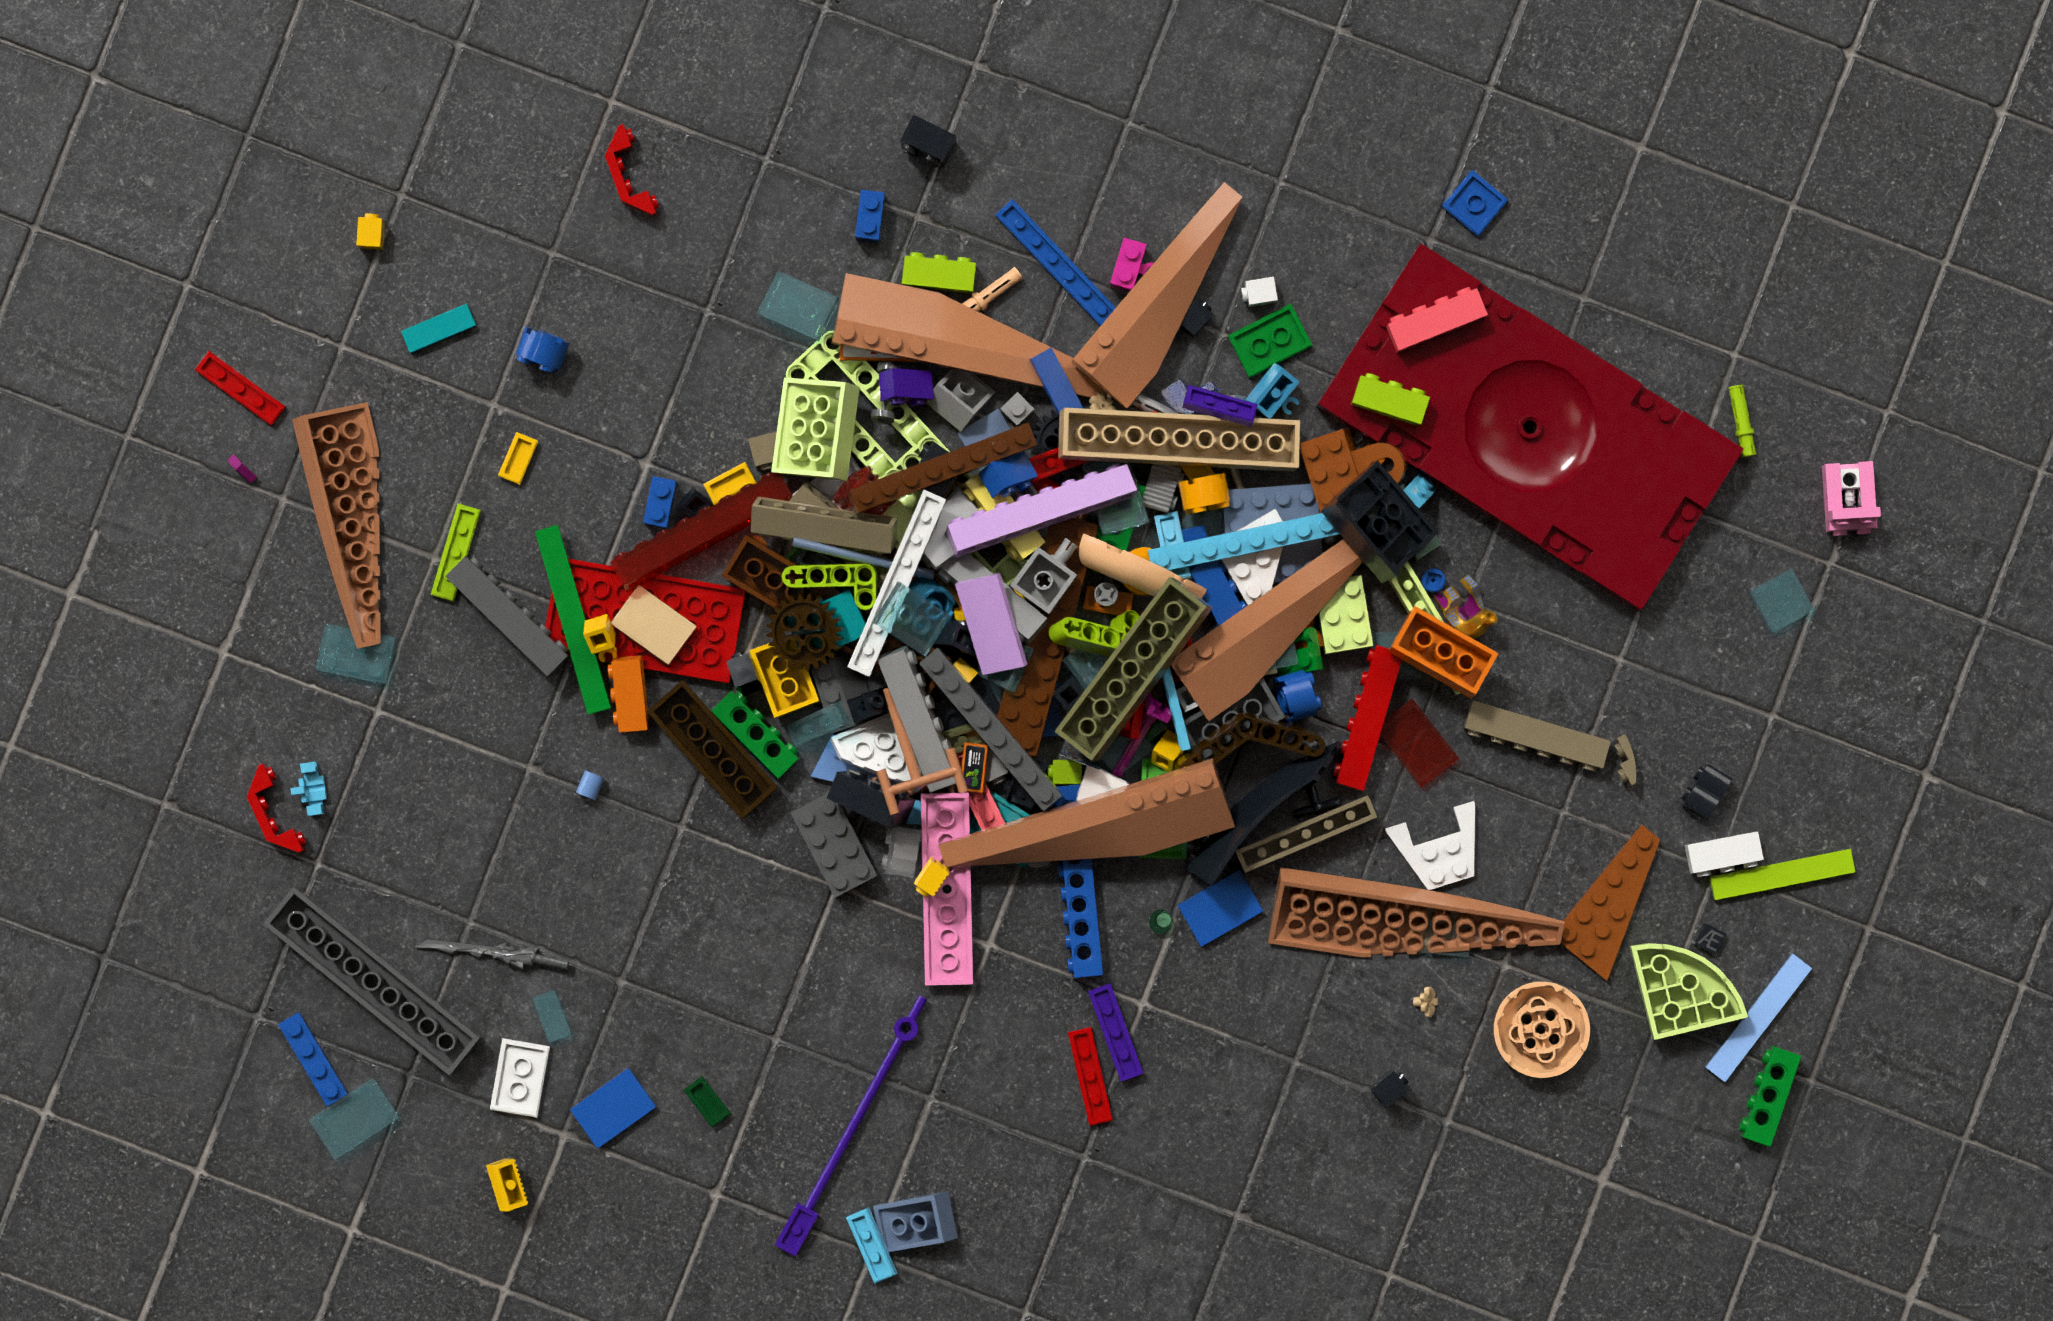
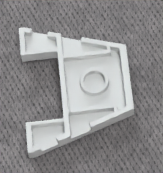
M1474 801L1453 807L1460 832L1413 846L1406 822L1385 829L1387 835L1427 890L1474 876Z

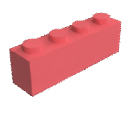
M1470 287L1456 292L1458 296L1449 299L1448 296L1435 300L1434 306L1426 308V305H1422L1413 309V314L1404 317L1403 314H1399L1390 318L1391 323L1387 324L1386 327L1396 352H1401L1486 318L1488 314L1478 289L1471 290Z

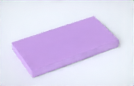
M997 573L957 582L955 586L982 675L1026 666L1027 660L1001 574Z

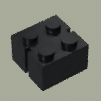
M912 115L900 141L904 153L914 158L919 155L925 159V163L938 168L939 165L945 167L956 144V135L916 115Z

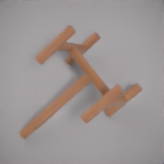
M889 688L883 689L888 710L911 778L909 781L891 786L886 769L877 771L878 777L872 778V780L878 778L890 815L900 813L894 795L906 791L910 793L909 796L929 790L927 785L954 777L956 785L947 786L948 793L959 792V794L968 792L954 747L945 750L951 768L921 777L911 743Z

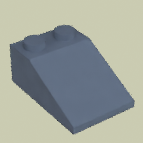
M948 1191L873 1206L877 1227L888 1252L944 1243L958 1238Z

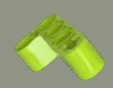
M870 564L794 565L787 567L782 573L784 584L792 588L854 586L855 603L860 609L867 610L873 608L878 597L877 570ZM839 568L845 569L848 573V578L845 582L838 581L835 576ZM862 568H868L872 572V577L869 581H863L860 578L859 573ZM804 569H807L806 580L808 583H804L805 578L796 579L795 583H793L792 579H788V574H791L792 570H795V574H805ZM815 569H820L824 574V579L820 583L812 579V572ZM863 592H869L872 595L873 600L870 605H864L860 601V596Z
M1128 610L1113 618L1110 627L1073 617H1066L1049 628V636L1058 645L1110 657L1140 616L1137 612Z

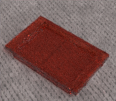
M1413 698L1397 711L1392 712L1384 720L1380 736L1421 788L1427 783L1432 782L1436 776L1451 767L1459 759Z

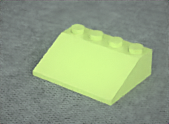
M784 378L771 472L847 481L860 387L846 382Z

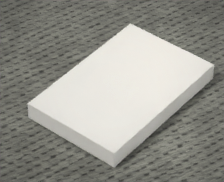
M502 1038L490 1110L538 1117L550 1046Z

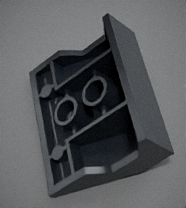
M1378 460L1365 469L1321 510L1323 515L1381 583L1397 577L1402 566L1420 552L1438 533Z

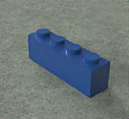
M1221 559L1200 563L1190 568V573L1195 583L1207 589L1203 598L1205 602L1213 607L1211 613L1218 626L1247 607L1244 601H1238L1235 594L1239 591L1233 580L1228 581L1224 575L1227 569Z

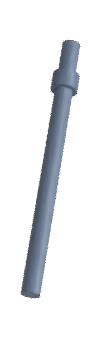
M794 537L792 547L890 569L893 560ZM918 566L914 575L933 579L935 570Z

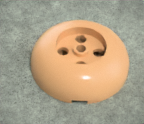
M1532 982L1516 988L1502 1001L1495 1016L1494 1039L1498 1051L1513 1069L1531 1077L1548 1078L1568 1071L1581 1058L1589 1042L1590 1022L1586 1009L1576 995L1555 983ZM1549 1010L1555 1013V1018L1552 1021L1547 1020L1545 1017L1546 1012ZM1525 1014H1529L1532 1018L1531 1023L1528 1025L1522 1023V1016ZM1538 1025L1544 1026L1542 1034L1536 1032ZM1552 1034L1559 1036L1557 1044L1550 1043L1549 1037ZM1528 1038L1535 1040L1536 1044L1533 1048L1526 1046L1525 1042Z

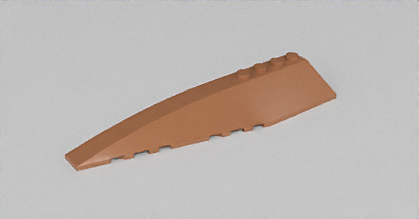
M848 273L845 274L831 343L1041 388L1044 387L1029 359L1048 348H1052L941 293ZM1052 348L1076 395L1091 398L1101 392L1105 394V400L1108 398L1106 391L1072 364V357Z
M1212 758L938 844L945 867L1143 856L1233 828L1235 824Z
M1280 867L1268 943L1356 957H1371L1372 954L1392 956L1393 953L1403 952L1417 954L1418 951H1429L1430 953L1468 951L1470 948L1479 947L1484 950L1492 949L1494 946L1514 948L1516 945L1528 944V946L1560 945L1565 921L1503 905L1436 891Z

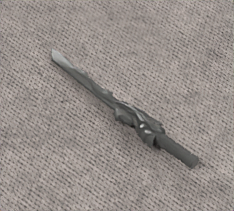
M426 940L415 946V948L441 950L450 954L463 952L471 953L477 957H482L483 955L492 956L494 960L499 959L508 966L511 964L522 970L524 965L533 966V963L566 970L569 966V960L539 955V947H528L526 949L523 948L521 951H515L512 946H506V943L495 948L438 940Z

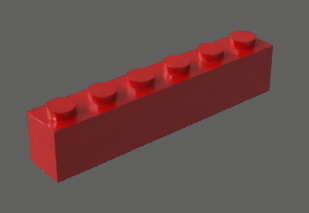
M1376 645L1375 649L1370 648L1366 661L1371 663L1369 671H1363L1360 685L1364 686L1362 695H1356L1353 708L1357 709L1355 718L1350 717L1346 731L1351 733L1348 741L1343 740L1340 754L1344 755L1341 764H1336L1333 777L1337 778L1336 783L1363 791L1402 659L1389 653V648Z

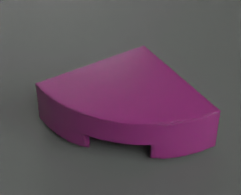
M234 454L228 459V463L248 482L252 483L257 478Z

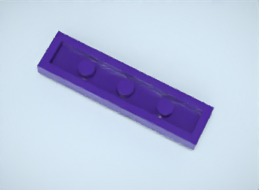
M1109 983L1088 991L1120 1081L1143 1074L1111 984Z

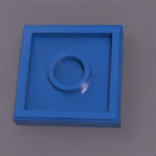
M1471 170L1441 207L1478 237L1507 203L1508 199L1475 171Z

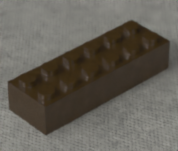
M684 680L680 681L647 711L741 819H745L779 788Z

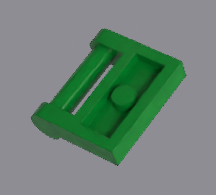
M1314 627L1304 629L1293 642L1306 641L1308 644L1307 648L1285 651L1277 660L1279 677L1300 670L1311 672L1323 669L1318 635Z

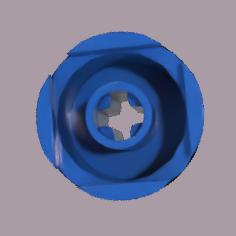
M525 326L515 353L518 355L516 360L526 364H535L536 362L540 364L539 368L551 373L557 372V369L561 370L570 342L563 341L564 339L540 330L538 332L533 331L531 327Z
M1304 670L1274 678V683L1278 682L1279 687L1275 688L1279 707L1284 714L1287 713L1289 716L1288 719H1285L1287 723L1290 724L1315 716L1318 710L1322 709L1319 696L1314 694L1313 686H1315V681L1311 672L1306 673Z

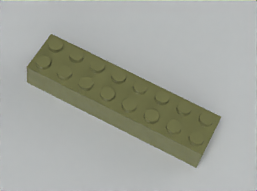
M1169 577L1055 732L1091 761H1099L1213 607L1180 581Z

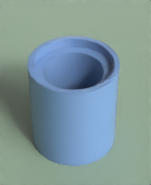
M585 770L576 793L596 800L605 778Z

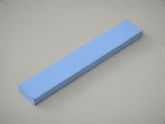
M1791 954L1748 1010V1017L1741 1019L1705 1068L1723 1082H1726L1812 968L1797 956Z

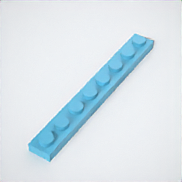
M1321 513L1148 550L1150 562L1167 570L1338 535L1340 533Z

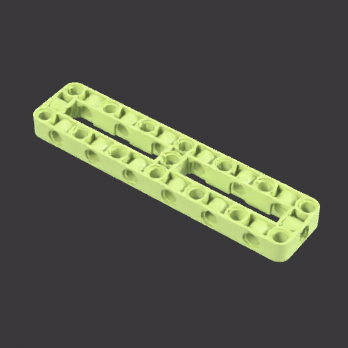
M834 330L828 331L820 337L786 371V378H792V373L795 370H802L805 373L804 379L819 380L817 378L818 372L829 362H834L854 385L860 387L859 390L877 409L882 408L879 374L867 361H840V345L834 350L827 347V341L833 338ZM865 372L872 375V381L866 385L859 382V376ZM887 402L886 410L889 411L896 407L904 410L903 418L895 419L891 425L912 446L896 463L855 420L851 452L876 479L907 469L906 462L911 458L917 459L920 462L921 458L918 455L928 442H935L949 451L906 403L900 406H892L890 402ZM864 439L869 442L868 450L860 452L856 449V443L859 440ZM967 473L959 477H956L955 479L957 480L960 477H965L969 480L973 476L970 473ZM916 492L898 500L913 515L921 494ZM977 551L968 553L993 574L1000 573L1002 581L1007 586L1011 585L1028 561L1023 559L1021 562H1018L1017 559L1013 560L1007 554L992 568Z

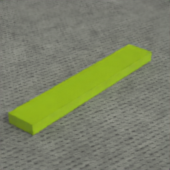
M1851 849L1710 876L1709 878L1713 898L1718 900L1854 873L1855 867Z

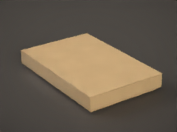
M640 585L637 586L611 622L614 627L668 666L697 628L696 625Z

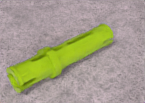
M1744 385L1728 387L1737 431L1735 436L1738 437L1740 446L1744 448L1741 458L1757 455L1753 441L1754 428H1751Z

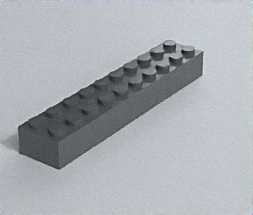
M293 887L264 922V926L449 1076L453 1075L483 1038L298 887Z

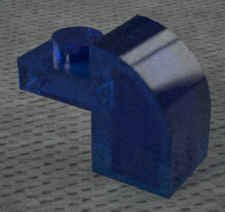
M1178 379L1161 391L1168 404L1175 411L1191 415L1200 414L1199 412L1182 408L1188 388L1184 379ZM1209 381L1200 387L1213 392L1219 390L1213 381Z

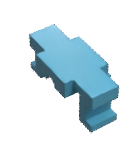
M317 762L302 763L300 767L304 778L298 779L299 787L290 788L291 795H301L302 803L308 802V806H306L308 816L325 814L323 800L327 799L324 775L319 776Z

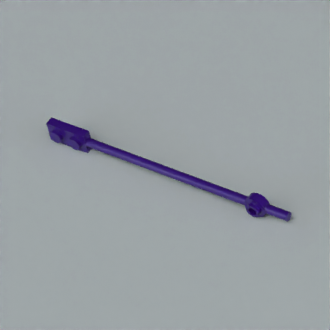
M919 995L908 1016L900 1018L895 1023L894 1032L896 1038L805 1205L797 1203L775 1246L794 1256L797 1255L819 1214L813 1211L818 1199L905 1041L912 1040L917 1035L918 1025L916 1020L928 999ZM904 1024L910 1025L911 1031L909 1033L902 1031Z

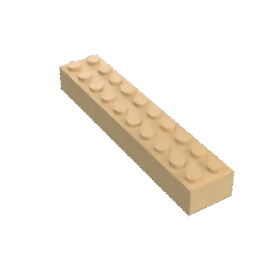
M1063 408L1059 414L1058 459L1292 472L1299 468L1300 420L1254 418L1252 427L1209 415Z

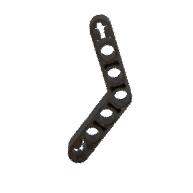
M1244 712L1235 715L1179 757L1175 763V770L1183 768L1186 764L1188 766L1196 764L1193 760L1194 757L1199 763L1213 758L1216 764L1248 739L1312 757L1320 756L1324 752L1325 742L1316 732ZM1244 720H1249V728L1240 730V723ZM1265 727H1273V732L1270 736H1262V731ZM1288 733H1295L1294 741L1286 743V735ZM1226 734L1231 735V740L1228 744H1220L1222 736ZM1303 739L1310 743H1313L1315 740L1317 742V745H1312V747L1310 748L1306 743L1303 742ZM1205 749L1212 750V754L1208 759H1201V753Z

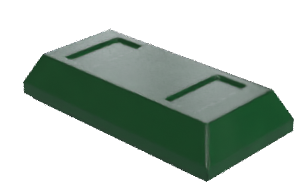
M703 1076L683 1090L712 1128L731 1114Z

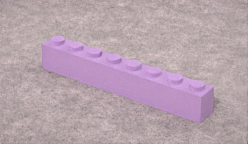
M1115 464L1108 467L1105 472L1099 474L1097 471L1086 474L1084 479L1075 481V479L1067 480L1061 484L1062 486L1055 489L1047 487L1040 490V494L1034 496L1026 494L1017 498L1016 502L1010 504L1002 502L990 511L986 512L985 509L974 512L972 517L966 519L958 517L951 520L950 524L947 525L946 534L955 557L1135 497L1137 488L1127 464L1122 466Z

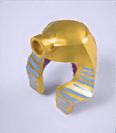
M1467 575L1460 580L1469 592L1468 599L1463 607L1458 608L1461 596L1453 586H1450L1443 592L1447 599L1438 592L1434 594L1433 598L1443 611L1444 617L1451 627L1471 638H1478L1488 630L1489 625H1494L1497 622V616L1494 612L1485 610L1481 597V586Z

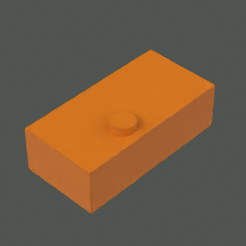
M1416 606L1409 612L1388 650L1394 656L1470 699L1478 692L1499 654Z

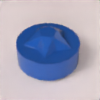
M1435 568L1424 572L1421 578L1423 588L1431 593L1440 591L1446 581L1443 572Z

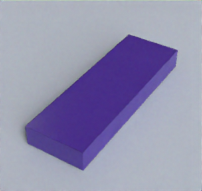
M1188 385L1182 408L1252 427L1258 404Z

